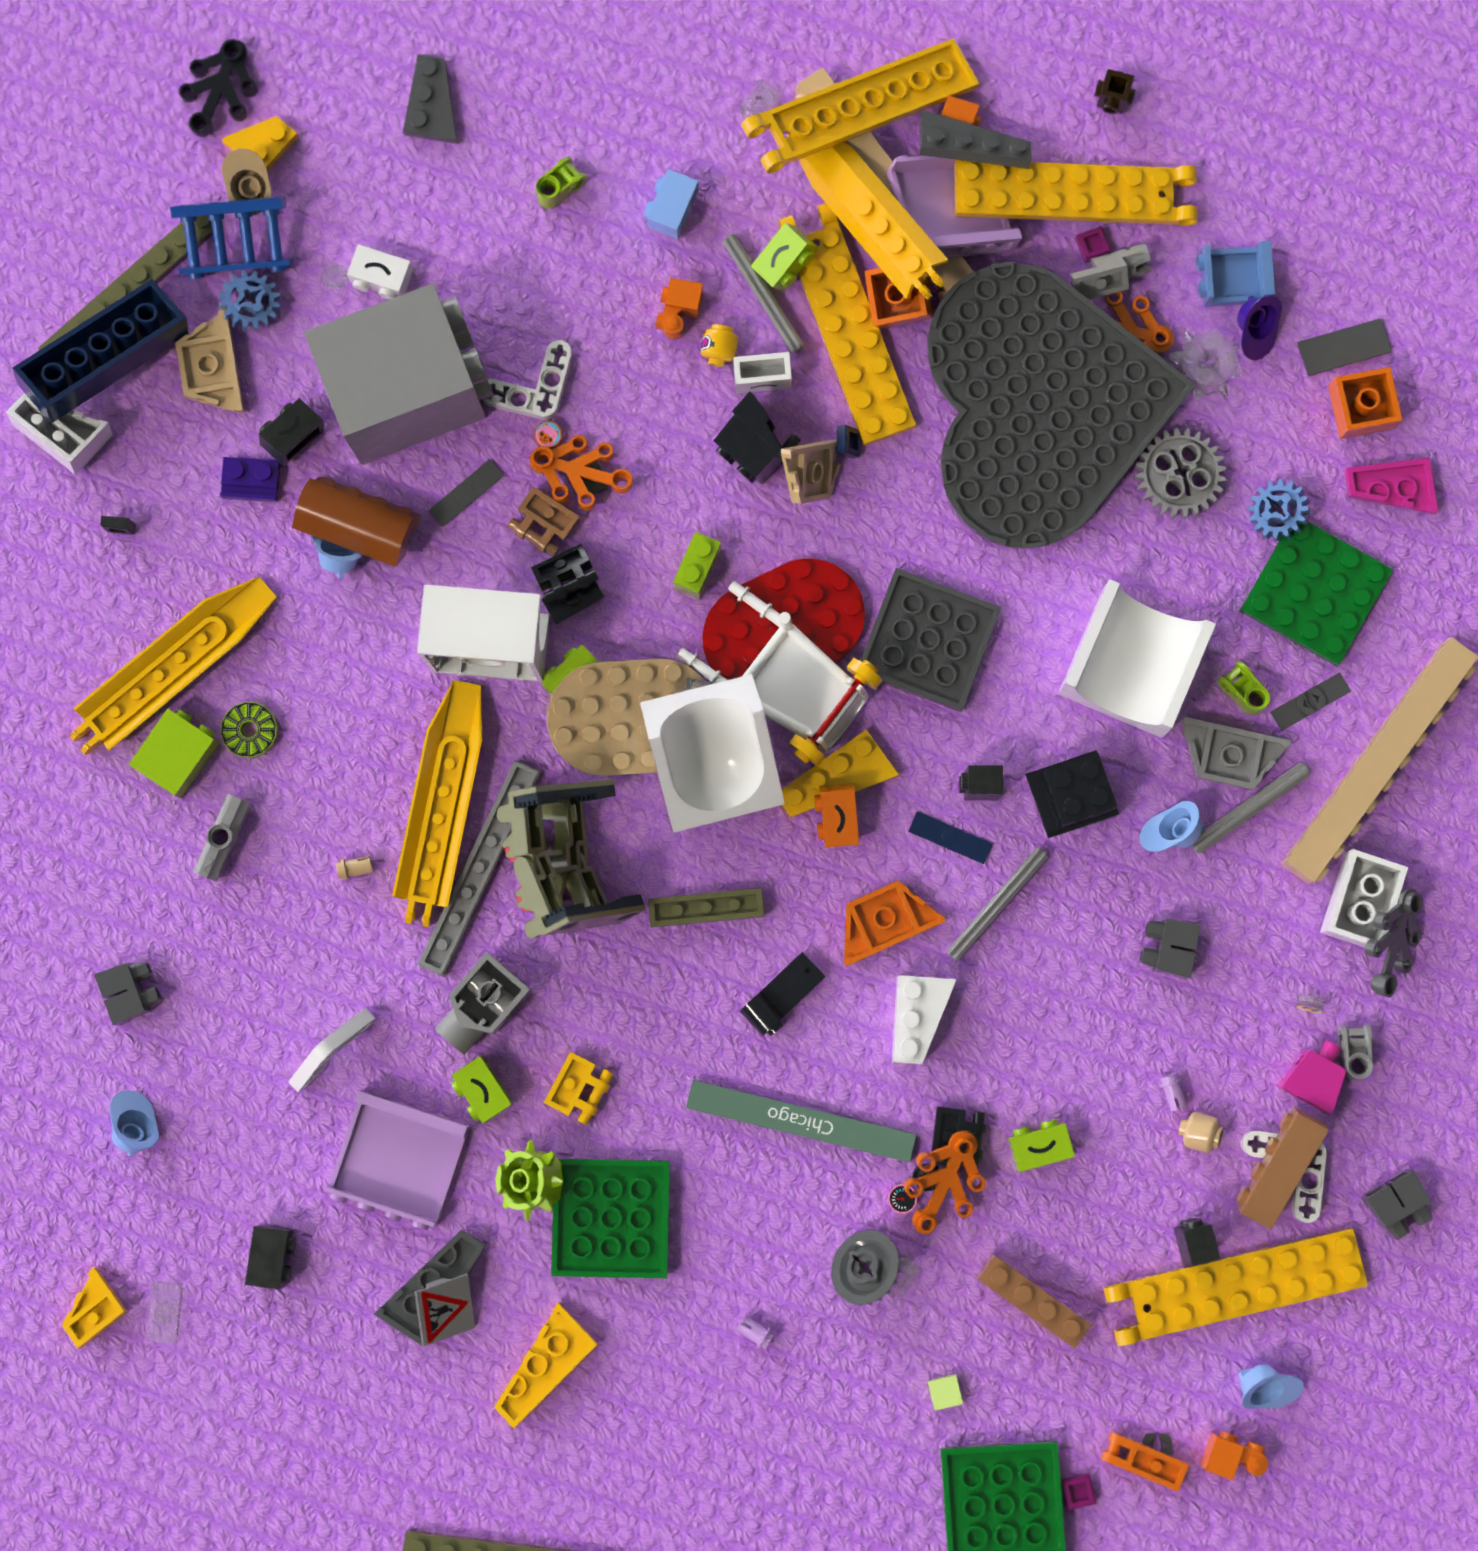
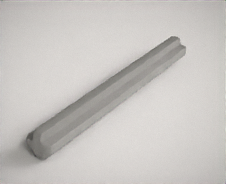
M729 235L723 240L727 251L789 350L793 354L801 351L804 348L802 340L763 278L751 267L753 262L736 235Z
M1302 762L1296 764L1202 831L1198 840L1191 847L1197 853L1205 851L1309 777L1310 772L1307 766Z
M1036 848L948 948L947 953L956 961L960 960L1046 861L1048 855L1042 849Z

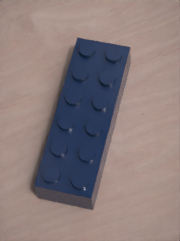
M150 279L12 367L17 385L52 424L175 344L185 335H189L187 320L156 282Z

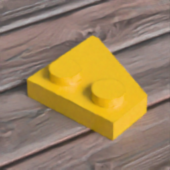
M275 116L228 135L222 139V142L231 151L241 148L256 152L263 159L268 172L299 136L297 132L279 117Z
M96 1267L90 1269L88 1273L90 1277L82 1292H78L74 1300L73 1309L68 1312L62 1324V1327L77 1349L84 1348L128 1313L100 1270Z

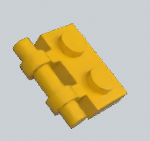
M570 1051L544 1103L567 1116H570L574 1107L582 1110L577 1120L588 1125L592 1115L596 1116L599 1110L597 1106L604 1092L608 1093L611 1087L609 1083L614 1074L603 1069L599 1079L592 1076L591 1074L596 1064ZM588 1083L594 1086V1089L586 1102L579 1097Z

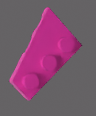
M1430 458L1349 467L1344 470L1348 498L1425 513H1438Z

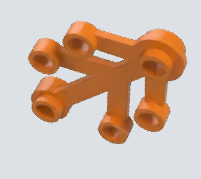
M1121 291L1105 296V303L1112 307L1120 321L1118 323L1139 340L1144 341L1143 343L1155 353L1167 352L1172 347L1174 342L1172 331L1166 326L1157 324L1148 309L1150 303L1145 296H1138L1134 299L1132 311L1140 315L1147 329L1136 326L1122 303L1123 294ZM1115 294L1119 300L1113 302L1109 299V296ZM1143 302L1145 304V308H1137L1136 303ZM1162 335L1165 341L1158 342L1155 336Z
M581 435L574 436L571 441L553 450L547 447L536 448L530 455V466L536 473L545 475L552 488L553 499L558 503H565L569 499V491L565 485L560 483L555 470L567 474L578 495L579 506L585 511L592 510L596 505L594 495L587 490L582 478L612 486V489L618 494L628 493L633 487L632 475L628 470L617 469L611 474L586 467L599 460L607 462L613 458V448L609 443H601L596 449L571 461L561 460V458L572 452L583 454L588 448L585 437ZM577 442L584 443L580 448L574 446ZM604 449L610 451L607 455L600 454ZM542 459L549 460L546 464H539V461ZM620 481L627 482V485L619 487L617 484ZM558 491H565L563 496H556ZM585 498L592 499L589 504L582 503Z
M956 1132L951 1136L948 1145L929 1153L922 1152L916 1158V1163L923 1172L932 1171L936 1162L949 1158L945 1167L919 1178H909L904 1183V1190L911 1198L919 1197L923 1189L937 1184L926 1208L917 1210L912 1216V1224L921 1234H929L935 1230L937 1226L935 1216L949 1187L955 1201L954 1210L962 1218H967L973 1213V1205L966 1199L957 1174L961 1162H963L968 1174L966 1183L973 1192H980L986 1186V1181L978 1172L973 1158L977 1150V1140L970 1132ZM962 1143H968L964 1150H959ZM929 1158V1164L922 1166V1161ZM975 1179H980V1183L977 1186H972V1182ZM917 1184L918 1187L915 1191H909L911 1185ZM962 1205H968L965 1211H960ZM925 1220L931 1221L928 1226L922 1227V1223Z

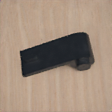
M801 952L739 1012L762 1036L766 1033L772 1036L783 1026L780 1020L826 976Z

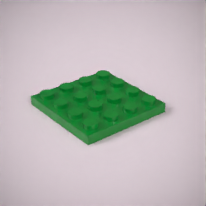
M1308 522L1307 525L1300 524L1298 526L1301 530L1300 534L1292 531L1291 539L1288 540L1285 535L1281 536L1280 541H1278L1239 612L1337 667L1343 660L1393 569Z
M559 1159L562 1163L563 1185L560 1199L553 1204L551 1276L667 1279L670 1161Z
M1057 1441L940 1448L947 1551H1066Z

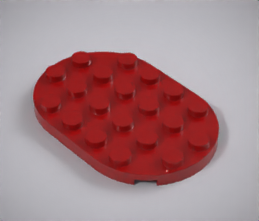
M812 558L797 559L741 585L744 588L749 587V591L766 604L771 603V608L778 613H789L792 623L835 664L852 651L860 638L865 619L862 595L853 579L840 567L830 562ZM730 591L721 596L712 606L706 617L702 634L703 650L708 665L715 671H721L720 675L727 680L742 677L779 629L777 625L766 617L761 618L760 613L743 600L739 602L737 600L738 597Z

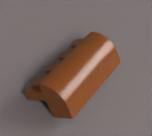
M318 476L316 480L310 478L305 484L296 506L292 528L396 567L406 555L410 535L420 524L422 515L413 512L408 507L397 506L387 502L384 498L373 497L362 493L357 488L346 487L330 478Z

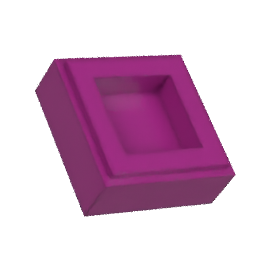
M1102 226L1078 234L1075 237L1084 263L1090 262L1091 258L1111 253V248Z
M1089 1473L1061 1479L1068 1511L1097 1504Z

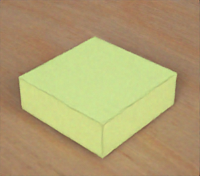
M956 1374L927 1381L935 1411L963 1404Z

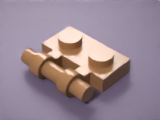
M533 486L518 508V511L526 517L522 523L512 518L508 527L515 531V535L520 539H527L536 545L537 550L542 553L547 552L554 557L560 548L553 544L552 540L557 536L566 541L579 522L580 516ZM534 522L546 529L543 536L531 529Z

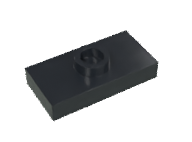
M596 581L590 583V587L584 590L579 588L567 594V598L561 601L556 599L548 603L546 598L542 599L556 625L605 598Z

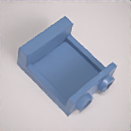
M1260 241L1257 247L1210 249V245H1204L1200 254H1197L1196 268L1197 271H1201L1202 281L1198 283L1199 298H1203L1204 307L1243 305L1247 302L1249 296H1256L1258 298L1269 295L1275 296L1271 241Z

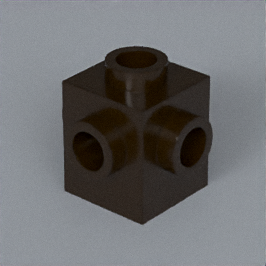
M1107 69L1104 81L1098 79L1094 96L1099 98L1096 107L1109 114H1123L1125 106H1131L1136 89L1131 88L1134 76Z

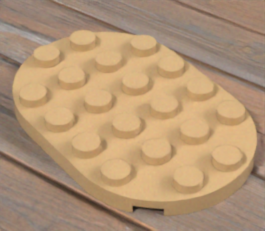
M669 659L604 661L585 664L567 674L554 689L550 697L546 714L549 738L555 750L567 763L588 774L610 776L655 773L657 768L640 702L707 686V683L692 668Z

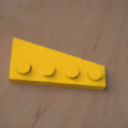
M864 730L823 759L818 766H813L782 788L785 804L781 806L789 817L793 818L815 809L814 795H820L819 786L853 783L855 792L898 777L899 774L869 732Z
M557 1302L547 1323L543 1325L533 1346L526 1353L516 1374L513 1375L494 1406L513 1429H516L599 1345L560 1302Z

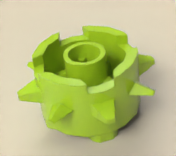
M533 1140L528 1141L525 1151L514 1152L510 1149L505 1151L506 1160L504 1164L499 1165L495 1177L497 1192L502 1194L504 1198L502 1205L504 1209L523 1210L525 1221H529L533 1209L543 1208L548 1212L553 1210V1204L561 1197L563 1185L562 1163L555 1157L556 1154L553 1151L549 1153L535 1151Z

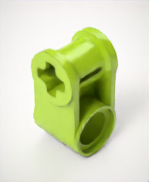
M569 156L561 159L551 170L537 180V201L543 208L551 209L558 206V204L571 194L577 192L586 183L588 177L585 173L581 174L572 164L573 160ZM548 188L555 190L552 195H544L542 193L543 190Z
M1237 661L1235 668L1224 677L1220 676L1217 679L1221 689L1248 715L1260 714L1270 702V694L1267 689L1264 688L1254 677L1251 670L1241 661ZM1254 694L1260 697L1261 706L1251 705L1248 699L1249 695Z

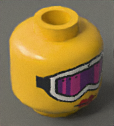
M713 324L712 328L704 331L700 352L704 358L709 359V365L724 367L725 362H733L739 342L738 335L733 333V328Z

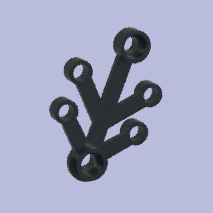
M237 39L226 40L222 44L219 53L202 60L195 59L189 66L192 75L196 78L205 77L208 69L221 65L218 73L192 84L185 83L179 88V95L187 103L193 102L197 98V94L211 89L202 111L194 113L189 119V127L198 137H205L212 132L213 123L211 118L223 92L229 104V114L232 119L241 122L246 118L247 111L244 105L239 102L229 79L233 68L241 81L239 87L242 94L249 98L257 94L258 88L254 80L250 79L244 65L248 55L247 48L243 42ZM231 52H239L237 56L230 57ZM197 66H203L200 72L194 71ZM246 85H253L250 91L244 90ZM186 90H192V93L189 96H184V92ZM236 109H242L240 115H234ZM200 124H207L205 129L198 130Z

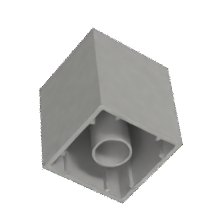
M433 283L304 332L343 437L361 465L486 418L480 401L494 395L476 348L460 352V350L471 347L474 344L457 299L454 296L440 301Z

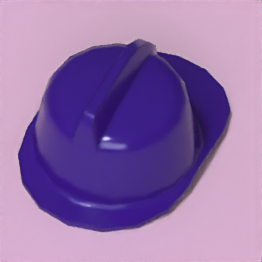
M1269 295L1262 298L1249 296L1247 302L1242 305L1238 312V326L1243 331L1241 348L1243 354L1250 360L1256 361L1264 358L1274 346L1282 312L1281 301L1275 296Z

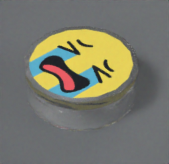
M1299 995L1296 998L1295 1007L1302 1011L1320 1014L1324 1013L1325 1001L1315 996Z

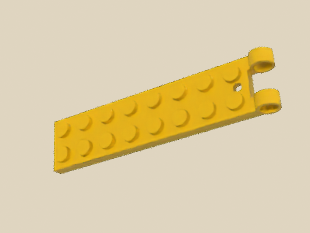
M952 38L765 112L751 115L742 122L741 127L748 139L756 138L767 129L770 130L779 149L769 151L760 161L767 174H772L781 170L789 163L943 103L948 95L958 97L976 90L980 83L955 39ZM787 133L789 137L785 138L783 134Z
M956 160L954 163L955 217L1191 226L1198 223V208L1193 205L1174 208L1173 185H1195L1197 183V168L1191 165L1165 168L1031 162L1030 168L1025 169ZM1159 192H1163L1165 194V198L1160 197Z
M826 203L817 206V211L824 229L806 235L812 242L819 241L820 245L817 246L818 249L814 253L813 260L800 270L798 277L864 447L914 429L916 424L880 330L873 326L870 304L838 224L837 216ZM792 215L778 220L780 228L784 223L796 226Z
M1348 1228L1196 1266L1103 1287L1107 1303L1121 1301L1129 1297L1132 1299L1138 1324L1114 1330L1117 1346H1124L1153 1337L1366 1287L1368 1283L1353 1228ZM1145 1304L1150 1305L1151 1309L1149 1312H1144L1143 1306Z

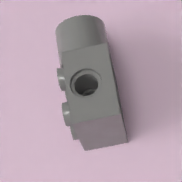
M486 952L449 994L452 1008L434 1029L457 1050L466 1054L484 1032L496 1034L533 990L493 955Z

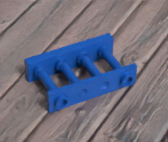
M286 197L171 206V218H180V223L184 224L189 267L180 268L179 275L188 274V279L205 278L204 273L266 267H270V272L287 271V266L294 264L293 258L283 259L277 217L280 214L279 209L287 208ZM252 211H263V216H266L272 260L255 261L250 223ZM235 213V217L239 218L244 262L228 263L222 219H225L224 214ZM207 215L208 221L211 220L217 262L215 265L200 266L195 229L197 216Z

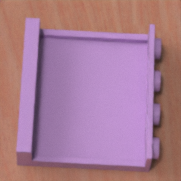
M903 155L894 159L887 171L892 194L947 258L1013 252L1022 236L1019 228H1010L1008 218L955 217V159L924 155L917 157Z
M363 1090L357 1091L354 1100L357 1103L329 1185L325 1186L324 1191L331 1193L330 1198L343 1203H346L347 1199L358 1202L357 1207L363 1210L374 1212V1209L377 1208L386 1211L384 1216L397 1221H401L402 1217L413 1220V1226L428 1230L429 1226H437L470 1126Z

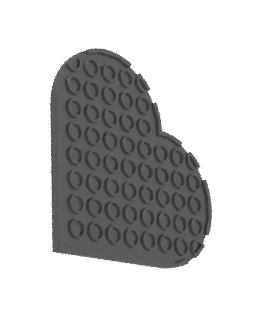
M1014 262L991 264V266L973 271L959 280L939 303L930 324L927 342L928 362L933 380L944 399L958 412L946 434L941 452V478L948 501L966 526L982 538L995 544L1010 548L1028 549L1056 543L1074 533L1092 516L1196 384L1055 273L1036 265Z

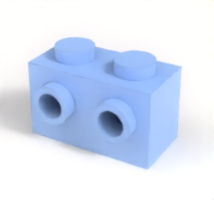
M667 169L665 176H660L656 183L655 192L657 194L654 201H649L646 206L644 217L647 220V228L678 239L698 194V181Z

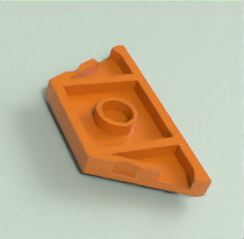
M899 880L846 904L845 967L946 922V920Z

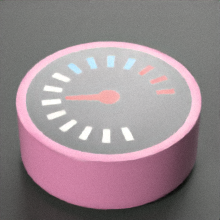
M904 1184L895 1185L888 1193V1204L897 1213H908L914 1209L917 1203V1198H911L904 1190Z

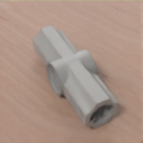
M230 794L227 795L214 826L207 833V842L194 868V873L213 881H218L231 850L237 845L238 834L252 805L251 803ZM226 830L228 841L223 845H219L217 835L219 832Z

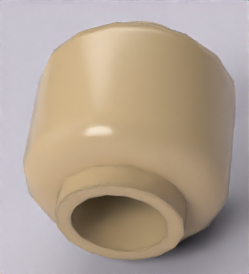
M1193 1112L1188 1120L1182 1119L1179 1135L1183 1136V1143L1186 1148L1210 1153L1214 1148H1219L1224 1127L1220 1126L1219 1119L1214 1116Z

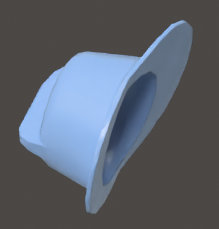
M312 536L318 551L321 567L329 572L336 573L339 579H343L346 572L352 571L357 560L363 555Z
M1182 801L1148 820L1140 832L1142 847L1149 852H1160L1172 846L1177 848L1192 846L1205 829L1204 824L1199 820L1200 814L1197 805L1190 801Z
M127 1090L115 1095L110 1103L112 1140L115 1146L127 1152L129 1157H133L137 1152L150 1149L158 1141L159 1132L154 1110L150 1101L136 1091Z
M1267 1364L1241 1370L1238 1373L1243 1393L1241 1401L1245 1408H1280L1295 1401L1304 1389L1301 1379L1290 1375H1280Z

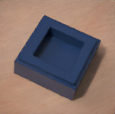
M848 425L837 426V454L851 459L860 457V433L858 429Z

